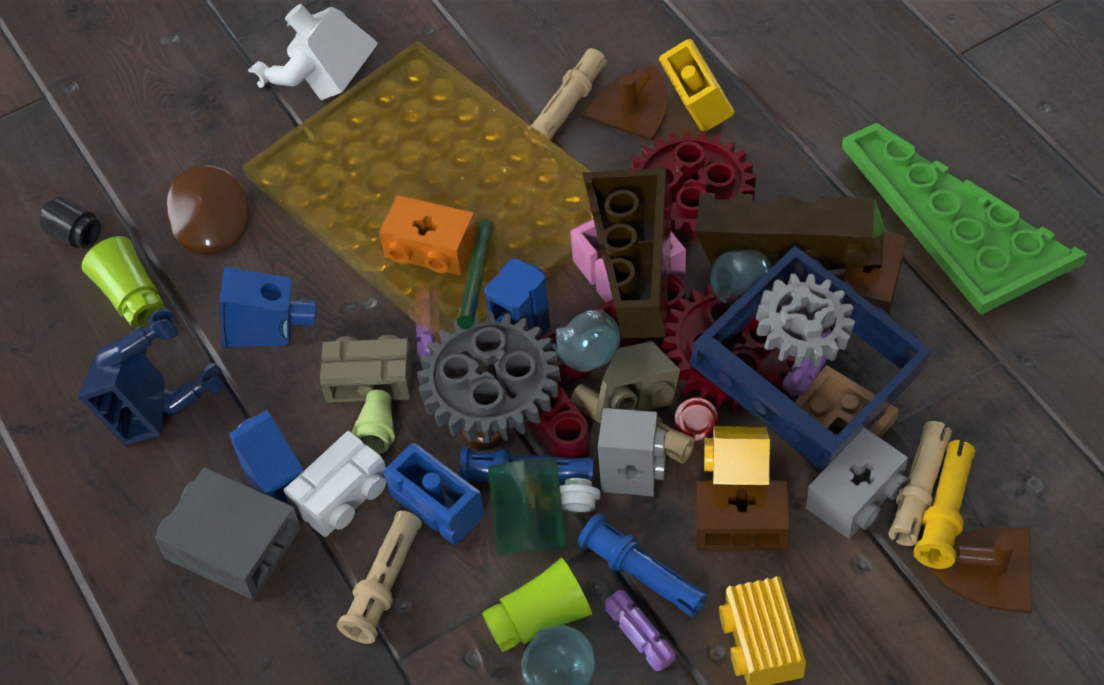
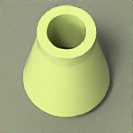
M372 390L367 394L365 404L352 429V434L377 454L386 452L395 439L391 411L392 398L390 394L383 390Z

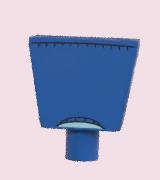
M224 267L220 294L222 347L285 346L289 343L291 325L315 326L316 301L292 300V280L288 277Z

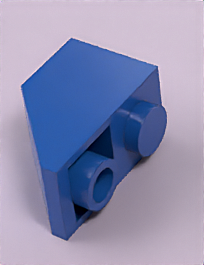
M265 410L258 416L242 422L236 430L229 433V437L245 478L253 489L288 504L284 489L304 470L272 416Z

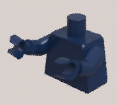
M167 308L155 311L149 317V325L145 328L140 326L126 336L98 349L78 393V398L124 446L161 435L163 414H178L199 400L201 394L206 390L211 394H218L223 389V381L218 378L222 374V370L215 363L209 364L201 372L199 378L193 382L187 381L175 390L164 388L165 380L163 375L146 357L147 347L152 345L151 341L158 337L161 339H171L178 335V331L172 323L180 322L172 311Z

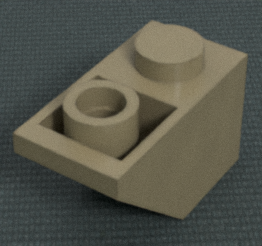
M653 341L617 348L602 380L595 417L601 421L603 408L647 411L672 405L680 369Z

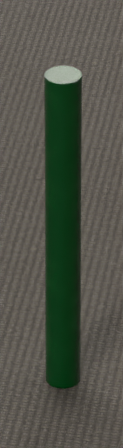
M488 219L481 220L477 227L456 321L457 325L462 329H470L474 325L494 230L493 222Z

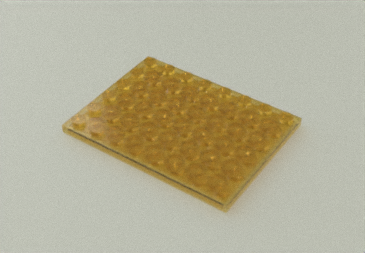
M418 40L243 165L245 176L420 327H426L432 337L440 344H442L439 333L441 330L447 331L450 334L456 332L454 322L457 321L471 254L461 276L448 272L438 273L427 267L411 263L401 264L384 257L379 231L397 195L473 212L476 231L481 220L488 219L493 222L494 230L476 311V317L480 323L485 322L488 315L484 288L495 276H500L499 271L510 259L517 258L526 264H534L548 278L573 258L570 231L593 219L582 175L583 172L591 171Z

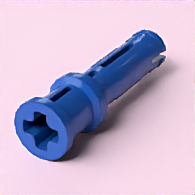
M462 447L459 476L468 483H496V486L500 488L509 486V482L565 484V481L570 478L587 479L592 481L593 485L594 458L511 455V451H506V448H499L497 452L471 451L469 447Z
M598 513L593 516L582 530L577 546L584 551L591 549L607 560L608 567L613 571H626L628 574H631L640 580L641 583L676 605L691 618L695 617L704 606V600L708 598L709 593L693 585L670 567L649 555L640 548L638 538L632 534L624 535L609 525L607 517L603 514Z

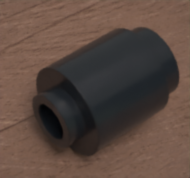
M56 197L47 202L40 212L41 229L73 248H89L97 241L100 235L101 223L96 219L94 213L64 197Z

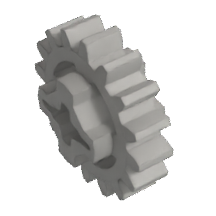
M791 274L787 286L779 279L776 280L772 292L764 291L761 305L758 306L755 318L759 321L757 335L767 336L764 346L766 350L778 347L780 349L778 359L783 361L789 355L794 356L797 367H801L804 358H810L814 367L820 365L823 355L831 361L835 360L838 350H845L850 339L849 335H851L855 321L850 319L853 306L851 304H841L845 295L844 291L830 292L831 281L828 279L821 285L815 284L813 274L808 275L806 282H800L796 274ZM782 306L781 311L779 313H776V311ZM833 327L832 332L826 337L822 338L821 334H827L829 328Z

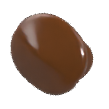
M216 165L191 167L180 173L172 181L168 189L166 198L168 224L175 239L186 249L199 254L218 253L235 245L244 234L249 218L246 196L239 180L227 169Z

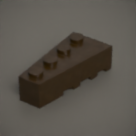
M666 168L583 172L582 175L622 338L666 337L672 197Z
M700 193L695 232L719 284L761 279L794 246L813 260L815 258L819 260L827 271L882 264L884 224L875 198L818 197L816 203H809L796 199L795 196L779 195L778 202L753 201V195L736 194L735 200H715V193Z

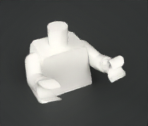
M299 4L285 17V20L288 22L287 26L291 25L297 32L296 37L287 48V54L291 59L285 66L274 65L271 68L258 61L248 71L259 76L260 80L257 82L259 88L264 87L269 81L272 84L292 87L297 86L306 79L316 95L323 100L344 91L378 43L348 19L341 10L330 7L311 15L302 4Z

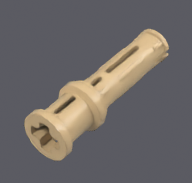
M398 511L395 514L391 528L378 551L366 580H361L355 585L353 589L355 598L347 614L339 618L337 628L342 634L354 641L371 644L377 638V624L383 611L390 609L393 603L392 586L405 562L414 538L422 526V521L413 513ZM397 543L398 547L391 559L389 566L387 567L386 564ZM365 609H367V613H366V615H365V617H364V616H363V613H364Z

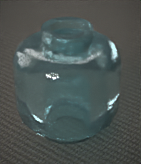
M736 250L721 254L714 262L710 274L713 292L721 302L732 306L772 268L771 263L765 255L756 250Z

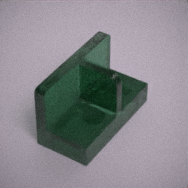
M557 458L527 459L490 465L488 467L497 553L503 555L567 547Z

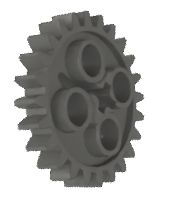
M489 312L486 321L482 323L475 316L474 325L470 329L460 328L455 321V333L450 334L447 331L441 330L439 333L442 344L429 342L428 348L431 356H421L420 358L423 370L417 372L420 383L418 388L427 414L435 416L438 427L448 424L452 436L465 429L468 441L471 442L476 434L480 432L483 433L485 442L490 443L493 432H499L506 441L509 438V429L512 427L521 434L526 433L524 421L527 419L535 424H539L538 409L550 411L552 409L550 397H558L557 382L561 381L557 352L552 350L550 338L542 339L541 329L538 326L528 331L525 318L521 319L516 325H512L509 313L505 314L501 322H495L493 313ZM490 349H496V350L491 351V352H485V351L490 350ZM517 374H526L522 377H514ZM457 376H464L460 379H453ZM486 401H495L488 405H482Z

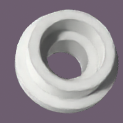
M570 478L565 481V485L556 488V497L560 499L559 507L563 510L590 512L595 510V501L600 499V490L592 487V481Z

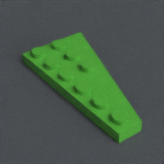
M875 123L843 138L842 149L980 315L1085 263L1087 256L1085 252L1075 246L1070 250L1054 240L1055 234L1043 226L1038 230L1019 218V211L968 179L964 182L950 175L948 173L949 168L936 160L934 163H931L915 153V146L880 124Z

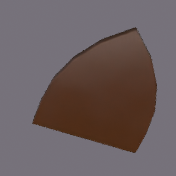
M656 66L645 69L639 68L631 73L623 74L605 86L595 96L583 113V117L652 141L667 113L668 95L665 81Z
M994 527L962 533L955 538L953 549L956 551V559L953 566L945 569L926 566L942 584L965 599L984 607L999 610L1032 612L1030 529Z

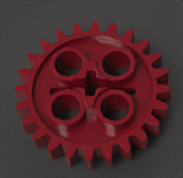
M685 130L684 136L681 139H678L673 132H670L669 142L666 143L656 137L654 138V149L643 146L642 157L633 156V168L627 169L666 168L672 197L671 231L675 232V237L678 241L681 240L684 234H689L692 242H696L698 239L695 228L700 193H715V200H735L736 194L753 195V201H755L756 175L753 174V163L745 162V151L734 153L735 142L731 141L722 146L721 135L719 134L711 141L706 140V132L703 130L697 138H692L690 131Z
M724 283L721 293H717L713 286L709 284L704 295L694 289L690 294L689 300L681 297L676 310H670L666 324V337H663L664 340L660 350L667 353V357L680 369L678 381L686 380L687 383L683 393L687 394L696 389L700 392L699 397L713 398L714 406L717 410L725 401L729 402L732 412L736 413L740 404L689 364L694 342L746 293L745 286H741L737 294L731 293L728 283ZM754 318L743 329L738 342L731 352L783 393L782 383L788 372H792L791 369L795 363V357L789 355L785 360L780 361L778 359L780 353L778 347L766 350L764 346L767 336L757 335L759 321ZM753 339L759 340V341L762 342L763 344L758 343V342L754 341Z

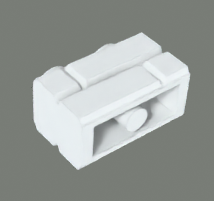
M348 431L284 489L288 504L294 507L295 513L308 522L322 536L327 537L335 528L340 530L346 527L353 519L355 509L367 498L373 500L381 494L386 486L384 471L386 470L385 463L379 454L369 446H365L360 439Z

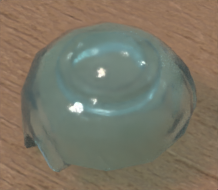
M587 310L574 317L567 327H558L556 329L557 344L553 343L552 347L569 368L581 372L597 370L608 364L616 353L620 343L619 326L603 310Z
M557 625L543 628L536 633L522 656L520 665L522 668L521 675L525 685H588L595 671L596 662L593 646L580 630L565 625Z

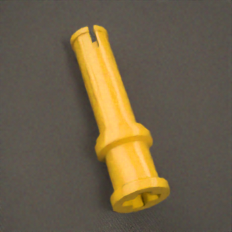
M954 440L947 444L933 506L929 507L922 517V525L925 528L922 540L916 543L913 552L914 557L920 563L931 568H949L953 566L956 559V551L953 549L956 536L961 534L964 526L959 511L972 460L975 456V448L968 442H964L961 456L957 454L960 440Z

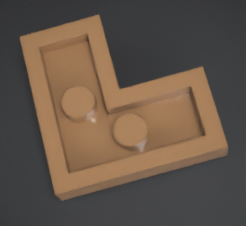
M826 365L812 381L807 393L803 396L800 395L794 403L829 431H832L836 426L844 429L876 395ZM890 405L867 430L882 438L898 419L899 409Z

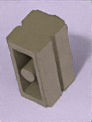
M383 335L377 340H358L354 337L344 336L336 341L323 342L320 385L326 403L366 401L367 394L372 390H383L390 394L392 400L411 399L412 356L408 338L400 339L394 335Z

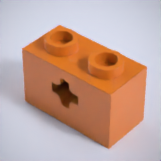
M397 195L379 234L384 257L401 264L411 263L427 267L438 273L448 272L461 276L472 252L477 231L473 212Z

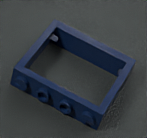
M794 246L694 342L689 364L823 472L864 427L868 429L922 373L932 350L917 340V335L907 332L891 320L882 308L873 306L857 294L848 282L839 280L823 268L819 260L816 258L813 260ZM791 274H796L800 282H806L808 275L813 274L815 284L821 285L828 279L831 281L830 292L834 293L843 290L845 295L841 304H851L853 306L850 319L854 320L855 324L852 332L901 369L837 436L725 347L756 317L764 291L772 292L774 282L778 279L787 286Z

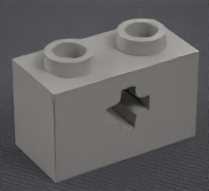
M603 408L598 441L601 492L654 496L656 480H664L666 454H664L665 430H657V412Z
M864 427L809 485L806 509L850 539L860 527L866 530L873 524L879 515V506L888 497L894 500L899 489H904L908 480L905 476L908 457Z

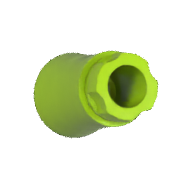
M115 236L105 239L96 244L85 255L82 261V271L101 289L119 315L124 317L132 328L137 329L140 326H148L149 317L155 311L165 308L158 289L146 273L129 238Z
M560 558L543 573L519 589L499 599L501 604L494 605L482 613L492 636L502 652L513 648L520 641L524 645L544 633L592 615L591 608L580 585L563 558Z

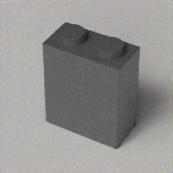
M203 467L196 479L191 480L186 485L181 500L172 513L162 519L154 539L164 559L254 600L297 536L301 527L294 507Z

